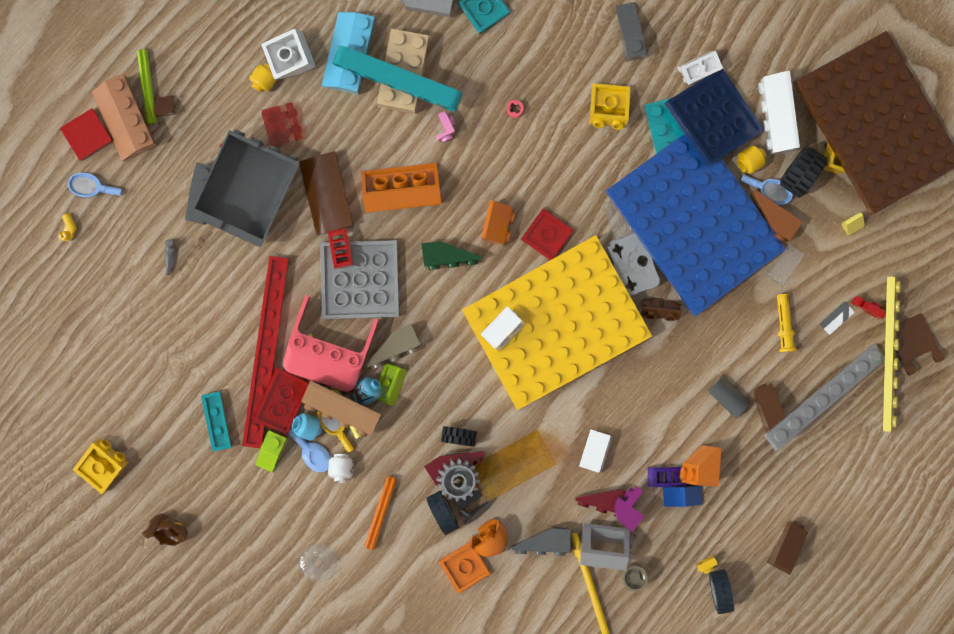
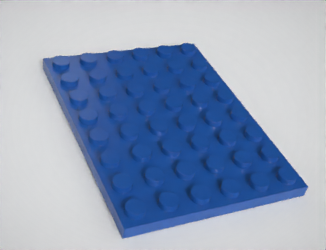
M685 134L605 191L693 316H697L785 250L780 240L774 237L775 233L722 158L707 167Z

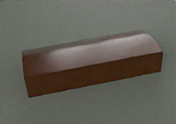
M336 152L299 161L316 235L354 227Z

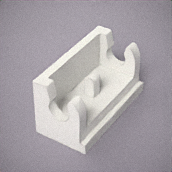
M709 51L677 67L684 77L683 81L688 85L723 69L716 51Z
M506 307L481 335L496 350L500 351L526 323L513 310Z
M590 430L579 466L602 473L613 436Z

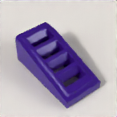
M682 466L648 467L647 469L648 486L650 487L689 486V484L678 482V471L681 470ZM671 471H673V482H671ZM663 472H665V482H663Z

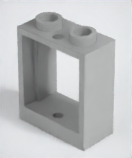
M584 523L581 536L580 565L626 571L628 563L632 562L633 552L629 551V548L632 549L633 537H630V529ZM591 539L623 543V553L591 550Z

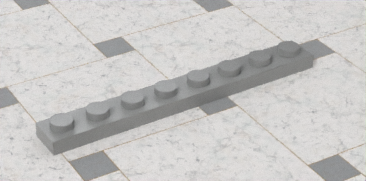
M872 344L769 430L764 437L775 451L779 450L885 360V355L876 344Z

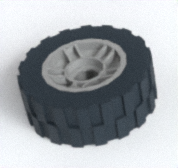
M441 491L426 497L430 510L445 536L459 529L456 517Z
M726 570L709 572L711 593L718 615L734 612L733 595Z

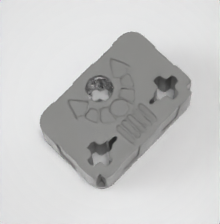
M635 233L614 240L607 245L606 250L609 259L625 288L628 281L635 284L633 291L626 289L630 296L658 286L660 280L652 257ZM615 245H617L618 248H622V250L620 251V256L617 252L613 253ZM639 257H642V259H646L647 262L644 263L645 266L642 267L641 264L638 265L637 261L639 260Z

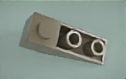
M410 324L393 331L366 364L367 368L372 367V369L383 366L382 362L389 359L392 362L400 359V354L407 352L409 355L418 351V347L421 344L413 325Z

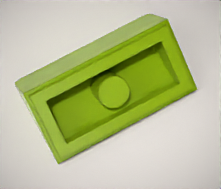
M385 363L379 379L382 394L377 399L378 401L395 406L407 370Z

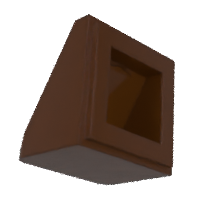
M173 95L154 98L156 117L176 115Z

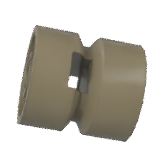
M628 564L627 570L621 571V580L629 590L640 591L646 586L648 576L640 565Z

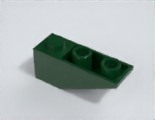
M441 241L421 243L424 267H428L429 270H438L442 265H447L448 268L459 267V263H466L467 266L478 265V261H481V256Z

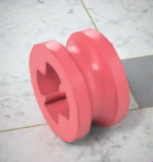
M512 100L507 104L506 110L510 117L518 118L522 115L524 108L520 101ZM513 104L514 106L519 105L520 108L518 109V111L520 112L511 113L510 110L512 109V107L510 106Z

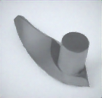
M171 238L165 241V275L170 274L176 258V247Z
M490 499L480 507L475 508L471 514L463 508L459 515L466 519L464 521L465 524H469L480 517L494 500Z

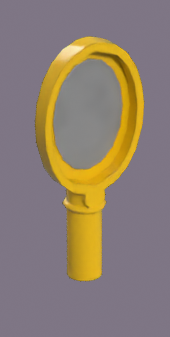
M318 410L317 417L320 420L321 427L328 434L337 435L338 440H340L347 453L353 451V446L343 432L345 427L338 424L340 420L334 417L332 420L321 416L322 412Z

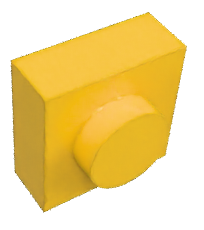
M710 556L695 565L700 573L704 572L706 574L715 569L714 566L718 563L714 556Z

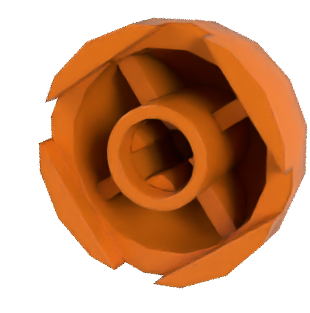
M491 519L482 524L477 529L480 532L476 537L472 535L469 541L470 547L479 555L493 557L501 555L505 551L508 534L506 528L498 519L497 521Z

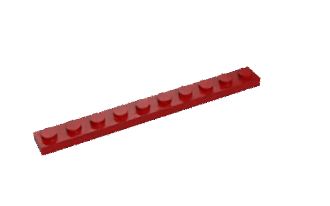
M269 256L242 446L260 449L263 444L265 426L251 419L273 374L289 263L288 258Z

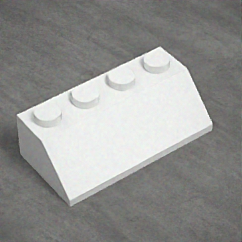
M790 71L765 76L761 79V83L758 84L759 93L763 94L761 110L762 113H765L766 120L763 121L764 131L768 132V139H766L767 151L770 150V155L792 153L800 148Z

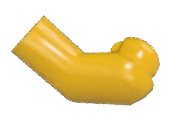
M71 213L62 216L66 225L59 234V238L62 241L68 242L73 239L77 230Z

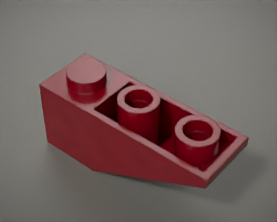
M484 451L440 455L425 465L424 468L437 486L441 483L436 479L437 476H441L438 470L445 469L443 463L449 465L450 459L455 463L460 458L461 463L468 460V465L471 463L476 465L484 459L482 456L485 453Z
M613 489L575 496L574 499L578 501L577 505L588 508L589 505L596 507V511L607 514V511L614 512V503L617 496L622 500L626 499L624 496L626 491Z

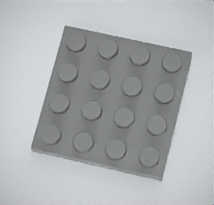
M397 240L349 242L354 266L334 269L329 242H320L322 319L399 317ZM345 242L336 243L334 246H344ZM346 249L335 251L336 255L347 253ZM347 257L337 258V262L348 260Z

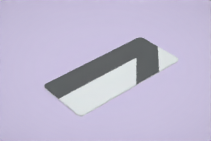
M844 301L820 325L830 335L854 314V311Z

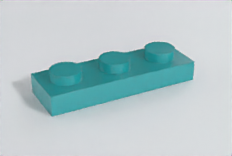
M221 391L201 395L212 452L232 448Z

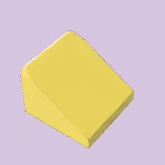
M858 213L842 222L841 225L847 235H851L864 227L862 213Z

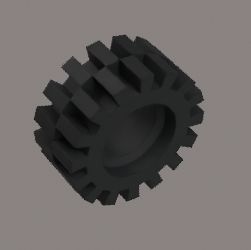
M443 426L441 442L475 447L477 431Z

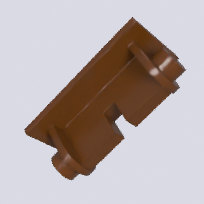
M647 298V300L642 302V317L648 319L662 318L667 321L680 319L682 310L681 304H678L677 301L664 300L663 307L660 306V300Z

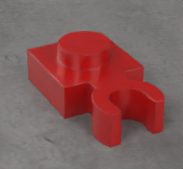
M858 296L854 297L851 304L861 308L864 312L877 319H883L886 314L882 310L883 307L876 302L868 303Z

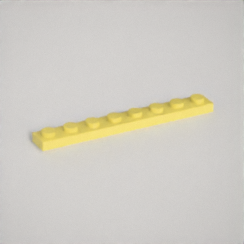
M887 277L883 431H894V427H897V416H894V408L898 406V397H895V389H898V377H895V370L899 368V359L896 358V350H899V339H896V331L900 330V320H897V312H900V300H897V293L901 292V282L898 281L897 277Z

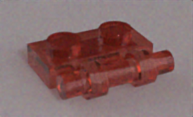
M292 102L285 104L287 109L285 112H281L279 105L261 110L269 142L273 147L290 143L288 135L294 134L295 141L303 139L301 134L302 127L298 124L296 117L298 113L294 109ZM289 118L291 128L286 129L284 119Z

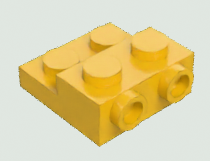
M592 83L589 124H593L595 128H603L605 125L612 126L615 130L627 127L630 86Z
M99 438L91 444L73 468V471L99 493L103 494L115 478L124 470L128 462L125 460L126 456L123 453L115 452L111 448L109 441Z

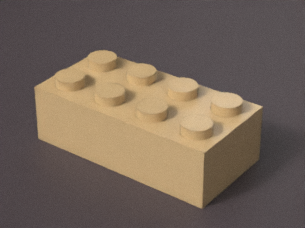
M391 29L385 62L423 77L429 35ZM380 84L377 100L378 107L416 114L418 98Z

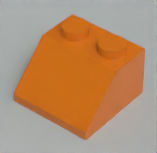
M490 200L481 241L504 246V242L509 241L511 231L507 229L509 223L513 224L515 216L511 206Z
M701 445L683 462L680 470L681 482L719 487L721 447Z

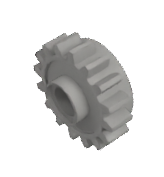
M458 458L457 462L454 463L450 459L449 465L443 463L444 470H438L441 476L436 477L437 481L441 482L437 485L438 489H442V495L448 494L447 498L449 500L453 497L456 502H458L459 498H463L465 501L466 496L472 497V491L478 489L475 483H479V479L475 477L479 474L477 471H473L475 468L473 464L468 466V460L461 463V459ZM457 476L463 477L462 482L459 484L453 483L454 478Z

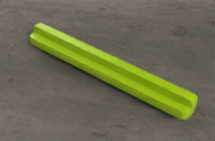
M140 49L137 51L146 123L156 124L157 117L154 112V93L148 51Z

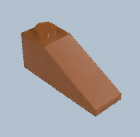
M756 189L752 191L750 195L761 215L775 233L774 237L782 243L784 241L789 242L803 222Z

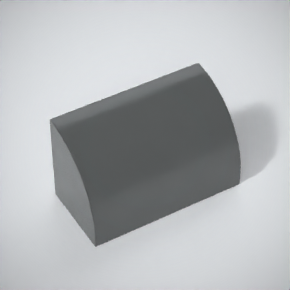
M724 375L707 390L734 418H738L751 402Z

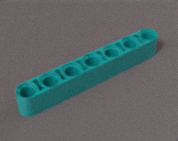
M339 45L332 62L333 65L453 112L457 111L463 93L456 89Z

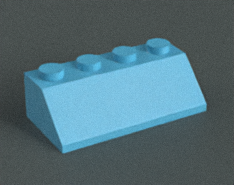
M338 12L322 87L359 95L363 77L333 65L332 62L339 45L368 55L376 22L375 17L354 12Z

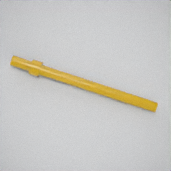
M578 532L571 534V539L575 548L573 549L575 557L578 558L580 564L581 542ZM580 565L602 634H610L589 567Z

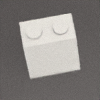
M293 29L261 44L275 80L299 75L316 67L302 31Z

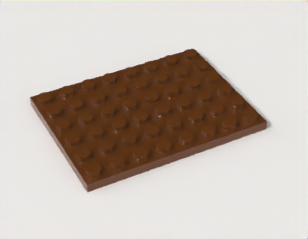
M887 31L793 82L871 216L954 168V145Z

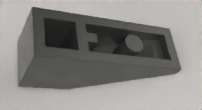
M634 2L616 5L615 9L625 61L644 59L646 56L645 44Z
M196 162L185 216L187 221L202 225L205 223L191 216L190 213L212 166Z

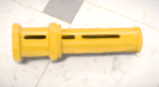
M789 294L777 295L780 321V331L778 333L781 340L780 353L797 351V348L794 346L795 332L792 330Z

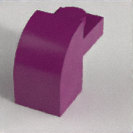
M636 485L634 488L630 487L624 494L625 500L617 496L614 503V512L617 519L632 532L644 517V515L632 507L643 492Z

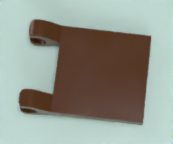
M921 313L900 323V330L896 331V339H899V350L896 351L908 376L916 373V369L910 360L927 352H931L936 363L944 360V356L939 350Z

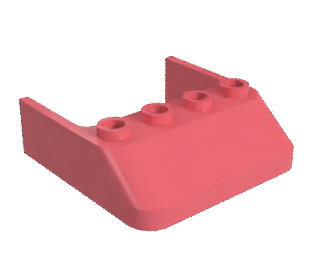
M305 295L287 345L283 367L290 374L343 392H352L359 381L379 324V319H374L364 350L357 353L299 332L310 302L309 296Z

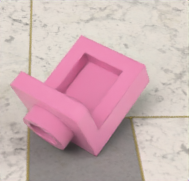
M443 111L438 114V117L445 132L437 135L436 139L438 142L442 141L445 143L453 138L452 135L455 134L452 125L455 123L451 114L447 115Z

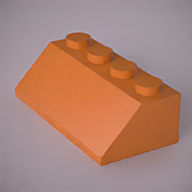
M437 163L361 171L365 213L441 204Z

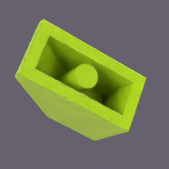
M269 430L260 448L255 465L273 473L288 437Z

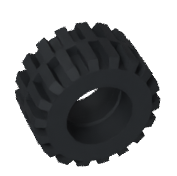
M807 145L798 153L782 176L780 186L796 197L801 198L808 192L825 168L827 158Z

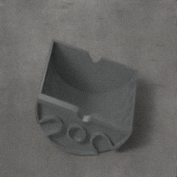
M235 129L234 132L229 130L190 215L261 247L300 163L297 162L298 158L291 154L284 156L278 148L270 145L268 149L263 146L262 141L254 137L250 140L245 138V133Z

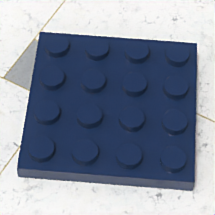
M723 69L708 75L664 103L707 167L764 131V128Z

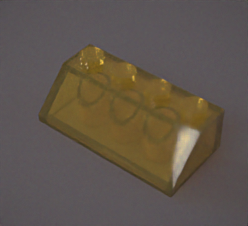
M535 430L474 465L473 471L478 472L479 475L475 478L479 479V485L489 502L556 465V462L539 432Z

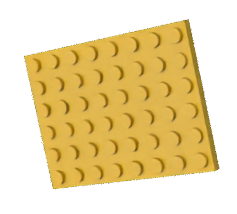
M596 235L462 309L517 410L652 337ZM506 307H509L526 324L499 351L481 333Z

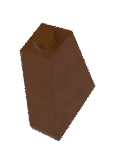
M763 384L754 389V399L765 434L785 418L773 384Z
M794 521L793 524L787 522L767 563L791 575L808 534L804 530L805 526L797 521Z

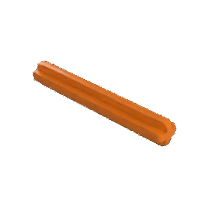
M387 476L365 543L366 549H375L397 481L395 477Z

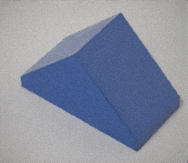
M702 486L663 487L664 507L703 505Z

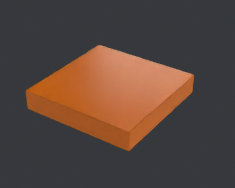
M469 542L438 560L458 594L491 575L482 557L470 547Z

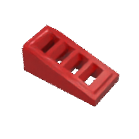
M347 228L328 231L334 269L354 266ZM344 234V238L333 240V236ZM345 242L344 246H334L336 243ZM346 249L347 253L336 255L335 251ZM337 258H348L346 261L337 262Z

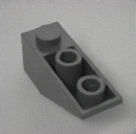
M550 527L513 544L511 549L515 550L516 554H527V551H535L536 555H546V552H554L556 556H565V552L570 553L571 529Z

